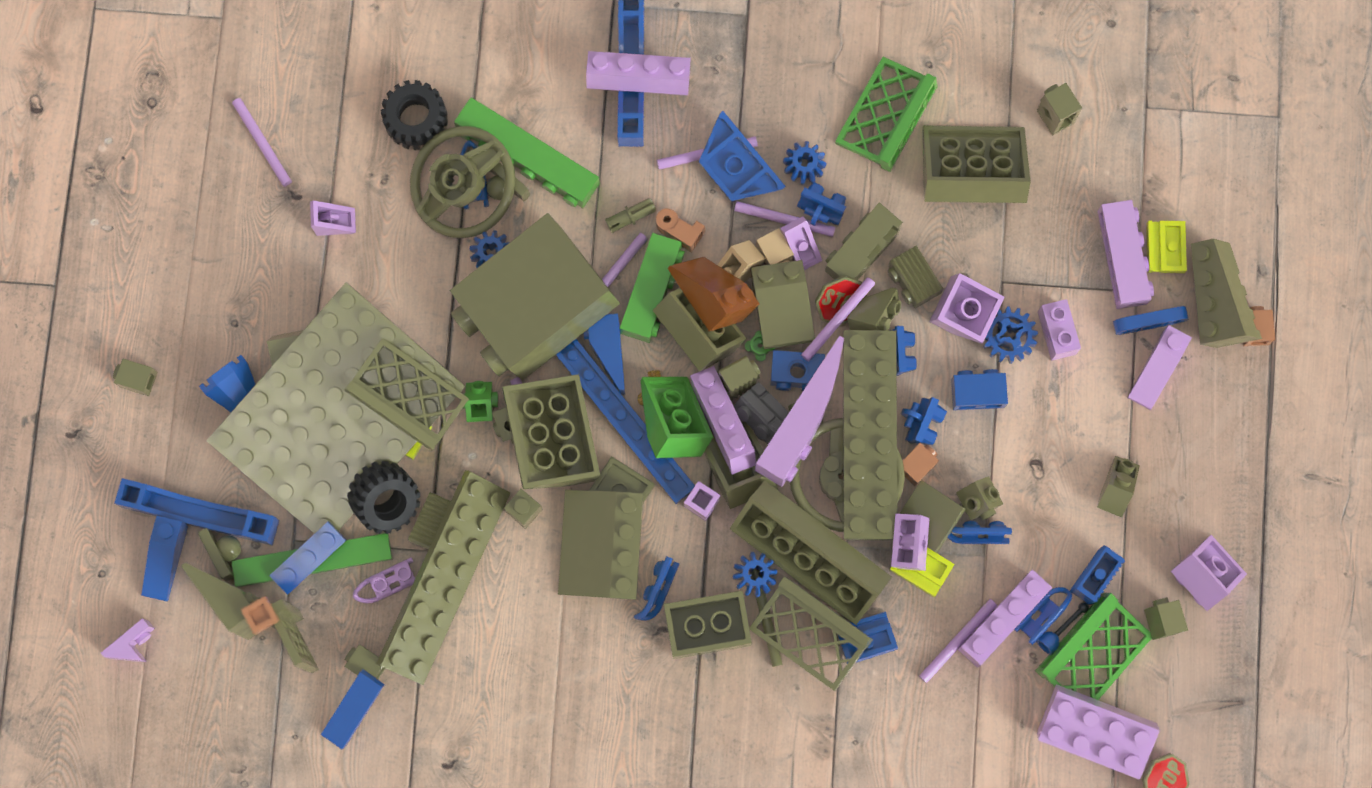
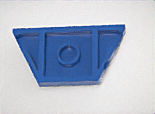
M722 111L699 159V164L730 201L784 189L786 186L726 113Z

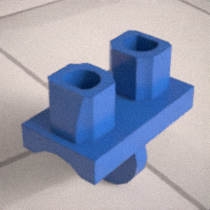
M815 182L809 188L804 187L797 207L805 210L804 213L812 217L810 224L815 226L818 220L826 224L831 222L839 226L846 206H844L846 197L839 193H834L832 198L829 199L822 195L824 188Z
M895 326V329L889 331H896V374L899 376L917 368L915 356L905 355V348H911L915 345V333L904 331V326Z
M934 397L930 399L922 398L920 404L913 402L911 409H902L901 415L907 418L904 427L909 428L905 441L911 444H934L937 432L929 429V424L931 420L941 423L947 413L944 408L938 405V399Z

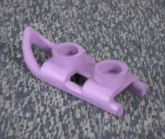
M412 557L362 581L355 588L353 598L361 603H374L413 585L415 577L409 564L414 562ZM395 572L394 575L388 578L385 577V575ZM399 581L400 586L393 589L390 588V584ZM371 583L377 597L368 599L359 597V591Z

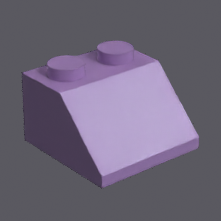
M958 273L950 277L929 322L951 334L983 343L1005 297Z
M1212 535L1206 538L1171 571L1176 580L1192 594L1194 600L1206 611L1225 598L1247 575Z

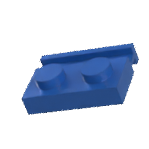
M886 612L860 619L857 625L851 622L852 625L873 639L857 662L898 650V645ZM838 635L839 641L845 640L840 635ZM851 643L840 644L845 659L852 658L858 649Z

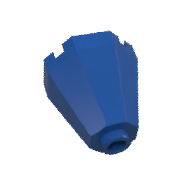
M242 355L237 357L240 361L236 364L231 361L207 379L208 386L204 383L199 386L206 396L229 412H232L256 385L250 366Z

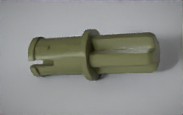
M647 198L629 208L625 206V210L605 218L613 234L615 231L631 223L635 225V221L655 212L656 207L653 201Z

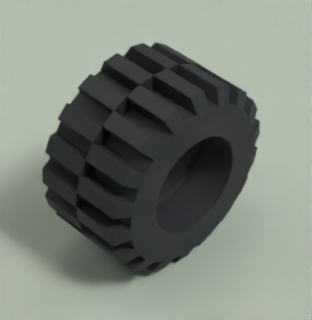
M407 80L404 81V86L400 87L398 83L394 86V92L391 90L387 92L388 100L383 99L382 101L384 109H381V116L390 138H393L397 145L402 143L403 148L409 149L411 145L414 150H420L421 145H425L433 136L445 130L444 126H447L448 120L446 116L448 115L442 96L440 97L439 92L435 88L432 90L431 85L426 82L423 86L420 80H415L414 84ZM412 105H422L429 109V114L421 124L410 126L400 121L401 115L406 108Z
M376 461L371 463L369 468L367 466L363 467L361 474H355V482H350L349 489L351 491L347 492V498L350 500L348 503L354 514L368 530L371 531L373 529L375 533L379 534L382 531L385 534H389L392 532V529L399 531L402 529L401 526L403 524L407 526L411 522L409 520L410 517H415L417 514L415 508L420 507L418 498L421 496L416 483L402 467H399L394 462L390 464L388 461H382L379 465ZM394 489L392 496L385 503L374 505L375 500L381 493Z

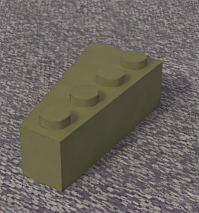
M1214 238L1192 243L1191 251L1200 345L1220 348L1262 339L1260 331L1256 329L1253 321L1255 316L1253 310L1248 306L1245 297L1247 292L1245 286L1241 285L1238 276L1240 272L1230 243Z

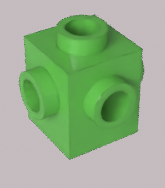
M474 381L466 383L465 393L462 394L468 397L469 400L462 409L466 410L467 422L493 421L492 412L494 407H498V392H493L492 382Z

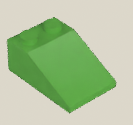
M642 377L640 382L647 438L655 457H701L713 439V435L688 377Z

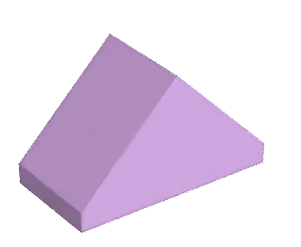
M319 201L310 202L311 227L316 236L356 233L355 208Z

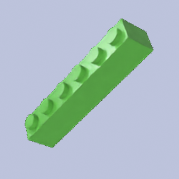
M472 97L454 121L455 127H477L494 135L504 145L513 165L521 169L520 173L524 177L532 181L534 178L543 183L541 186L552 194L557 192L564 196L563 200L572 207L578 205L584 208L600 185L597 175ZM461 136L465 140L473 139L479 143L478 147L486 144V142L478 138Z

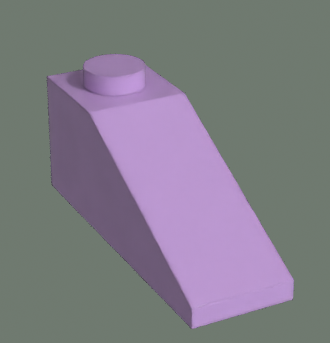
M1168 325L1160 335L1128 399L1151 410L1192 337Z

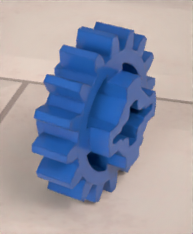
M1010 306L1006 307L1004 313L1000 309L998 310L984 339L987 340V343L983 348L992 349L990 357L997 354L999 355V362H1002L1004 358H1008L1009 364H1012L1014 357L1021 362L1024 359L1023 353L1028 356L1032 353L1030 347H1035L1037 341L1032 338L1038 335V331L1031 329L1036 324L1035 321H1027L1030 314L1026 313L1024 316H1021L1020 308H1017L1012 313ZM1010 319L1015 320L1020 324L1013 323L1010 321ZM998 324L999 333L993 337V328ZM1006 331L1009 334L1016 333L1013 339L1011 337H1003ZM1026 334V342L1022 347L1020 338ZM1000 346L1008 348L1009 351L1001 349Z

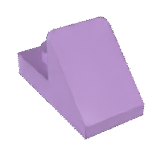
M803 216L781 228L783 236L794 254L793 261L802 260L804 270L823 261L808 222Z
M142 618L103 650L101 654L109 659L147 662L135 645L145 643L151 637L150 632L155 628L148 620Z

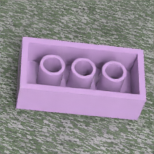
M1056 684L1038 728L1037 737L1041 742L1140 780L1160 729L1156 722Z

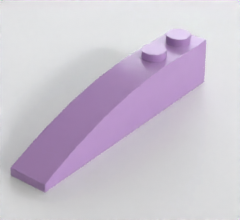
M841 336L838 337L756 463V472L781 487L786 480L789 482L793 480L798 471V468L795 466L800 459L805 461L812 450V447L809 445L823 419L837 377L844 338Z

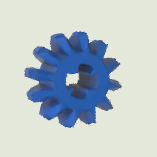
M809 141L804 142V147H801L796 142L794 150L787 149L786 154L788 157L783 158V164L787 165L784 172L785 174L793 173L791 176L792 182L796 181L799 177L801 178L800 184L804 185L807 178L813 183L815 182V176H823L821 169L826 168L827 163L822 160L825 157V153H817L819 148L817 144L809 148ZM802 159L808 160L806 167L801 166Z
M493 230L489 237L487 232H483L482 240L479 237L474 238V242L477 245H472L469 249L474 253L470 256L472 262H477L476 268L494 256L491 253L487 254L486 251L488 249L491 251L495 249L497 253L510 243L506 242L507 237L505 234L498 237L497 231Z
M755 552L750 553V561L744 555L741 556L740 561L743 565L735 564L733 567L736 571L741 572L732 576L733 580L741 579L736 588L739 590L745 585L747 589L744 595L749 596L751 590L754 589L755 597H759L761 594L760 588L768 594L770 588L767 584L775 585L777 582L769 577L778 573L777 569L769 570L774 561L771 559L765 564L763 562L765 559L764 553L759 556L758 560H756ZM754 569H758L760 571L758 575L762 577H758L754 581L750 578L752 574L749 575L748 571L752 572Z

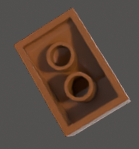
M706 257L670 265L667 268L709 332L743 322L760 304L753 291L745 282Z

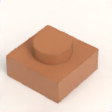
M266 596L241 609L255 635L280 621Z

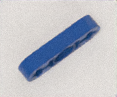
M1186 306L1123 317L1114 320L1113 325L1116 335H1124L1188 321L1189 317Z

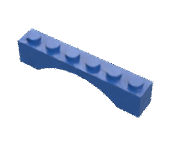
M618 0L619 53L644 55V0ZM618 91V147H644V92Z
M124 478L121 479L114 504L124 509L174 519L188 525L204 529L208 528L212 531L272 546L280 521L275 516L188 497Z

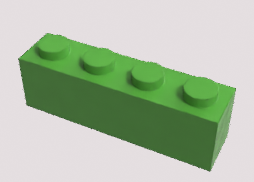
M652 233L620 326V334L650 343L652 336L657 337L661 323L657 322L658 317L653 310L666 297L668 289L673 290L676 281L667 268L670 265L683 261L685 251L681 250L682 242Z

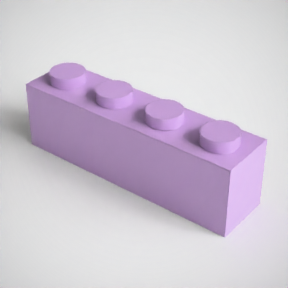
M588 51L587 89L688 95L691 58Z
M1132 200L1102 204L1097 212L1116 309L1147 305L1152 299L1151 297L1154 296V288L1152 282L1148 281L1146 272L1149 271V263L1147 257H1143L1144 237L1142 232H1138V209L1133 207Z
M713 366L690 375L692 389L731 474L755 466V450L715 367Z
M1032 569L958 650L976 667L981 666L1052 587Z

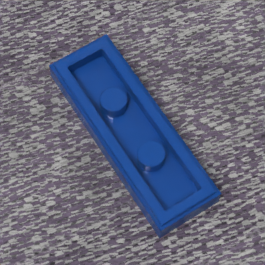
M364 669L360 671L321 735L343 750L385 684Z

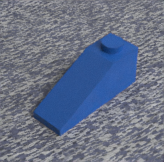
M607 314L583 333L584 340L589 339L591 349L621 395H625L618 314Z
M156 516L149 541L142 596L168 602L188 530V525L184 522Z

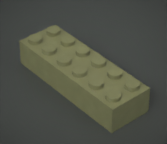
M766 481L749 498L730 527V530L760 553H764L768 559H772L776 565L855 625H857L892 578L887 572Z

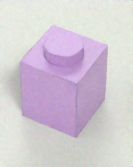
M698 481L685 500L684 508L706 521L720 501L721 495Z

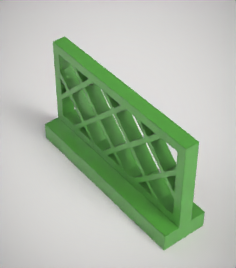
M882 57L835 143L880 164L882 169L891 172L937 89L936 77L928 73L925 76L888 58ZM887 66L895 70L897 77L883 81L881 73L884 67ZM914 78L919 81L916 88L905 91L902 80ZM899 82L902 92L888 97L885 86ZM882 87L885 98L871 102L870 92ZM905 98V108L893 112L890 102ZM887 103L890 114L876 118L873 107ZM870 108L873 119L859 123L857 118L859 112ZM893 119L895 125L893 130L881 134L878 123ZM875 124L879 135L864 139L861 128ZM855 130L859 131L861 141L851 144L844 140L847 133ZM881 140L883 147L878 156L868 151L866 144Z
M1102 593L1098 601L1089 608L1059 642L1057 650L1052 655H1048L1035 672L1055 687L1056 684L1062 686L1054 679L1061 670H1070L1071 685H1064L1063 687L1077 692L1076 688H1090V697L1099 700L1152 639L1150 631L1131 615L1112 593ZM1115 609L1122 614L1123 626L1110 627L1109 615ZM1123 629L1124 645H1111L1110 630ZM1128 629H1138L1144 635L1138 644L1129 645ZM1105 630V646H1092V635L1095 631ZM1124 648V660L1120 664H1112L1111 649ZM1106 649V665H1093V650ZM1079 650H1088V665L1075 666V654ZM1094 668H1107V679L1103 684H1094ZM1075 669H1089V684L1076 685Z

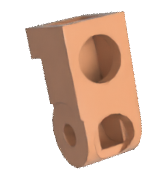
M672 209L660 210L656 216L658 231L668 238L682 242V247L691 253L705 234V226L696 221L691 226L678 218L676 212Z

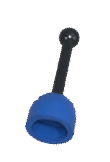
M1085 602L1080 603L1078 610L1055 633L1045 632L1037 640L1039 647L1047 654L1052 655L1059 646L1058 636L1081 613H1086L1089 610L1088 604Z

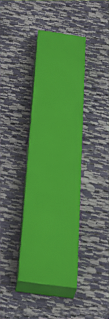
M384 533L346 540L311 574L393 560L389 534ZM297 549L233 560L232 568L235 587L274 581L269 575Z

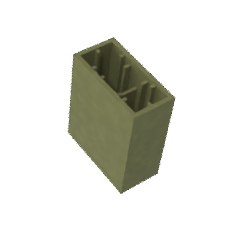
M549 213L545 214L449 290L460 304L459 307L451 312L457 324L469 337L480 331L488 341L489 345L480 354L490 368L499 377L509 369L522 381L620 304Z

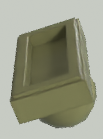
M499 162L490 170L495 176L490 178L486 187L488 195L495 200H501L505 186L504 168ZM515 177L514 193L525 202L530 196V192Z
M208 528L199 531L198 535L220 577L226 581L234 578L228 561L235 560L241 552L239 540L227 535L217 541L212 531Z

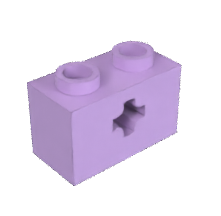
M1067 299L1042 305L1037 313L1051 361L1076 355L1081 346Z
M895 514L891 567L925 571L929 531L928 517Z

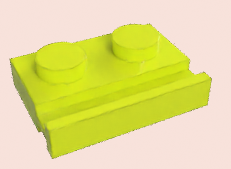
M1148 221L1146 223L1148 273H1185L1187 271L1186 221Z
M927 548L925 571L891 567L889 570L932 597H935L955 564Z

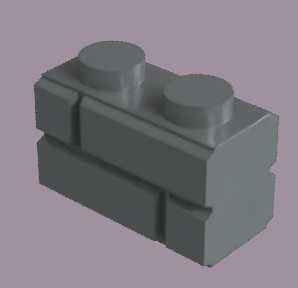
M759 382L743 394L734 405L739 419L746 422L754 430L756 437L764 440L767 444L770 443L789 414Z

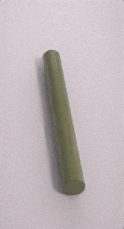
M754 569L752 572H750V574H752L751 579L754 581L758 577H762L761 575H758V573L760 572L758 569ZM761 588L760 596L756 597L759 613L768 602L766 593ZM772 618L763 619L764 633H774ZM776 636L770 637L777 642ZM767 642L772 667L783 665L780 651Z

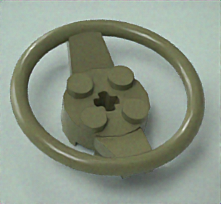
M471 126L452 127L433 136L419 151L413 163L410 176L411 198L420 218L437 233L452 238L474 237L495 226L508 210L515 189L514 166L504 145L489 132ZM459 136L474 137L486 142V144L464 155L444 154L436 159L430 167V184L428 183L429 188L422 199L420 191L421 172L428 156L437 146L446 140ZM500 161L502 162L505 173L504 192L499 205L486 220L468 228H454L436 220L451 205L460 208L473 202L485 186L483 176ZM455 175L459 178L456 185L452 184L455 181L453 179Z
M837 418L821 423L811 443L822 434L830 431L829 457L825 459L820 470L819 484L822 492L834 501L840 521L820 514L805 498L799 477L802 459L795 466L798 468V471L789 483L793 497L799 507L828 529L843 532V479L838 477L843 472V418ZM897 448L898 503L904 487L905 474L903 460Z

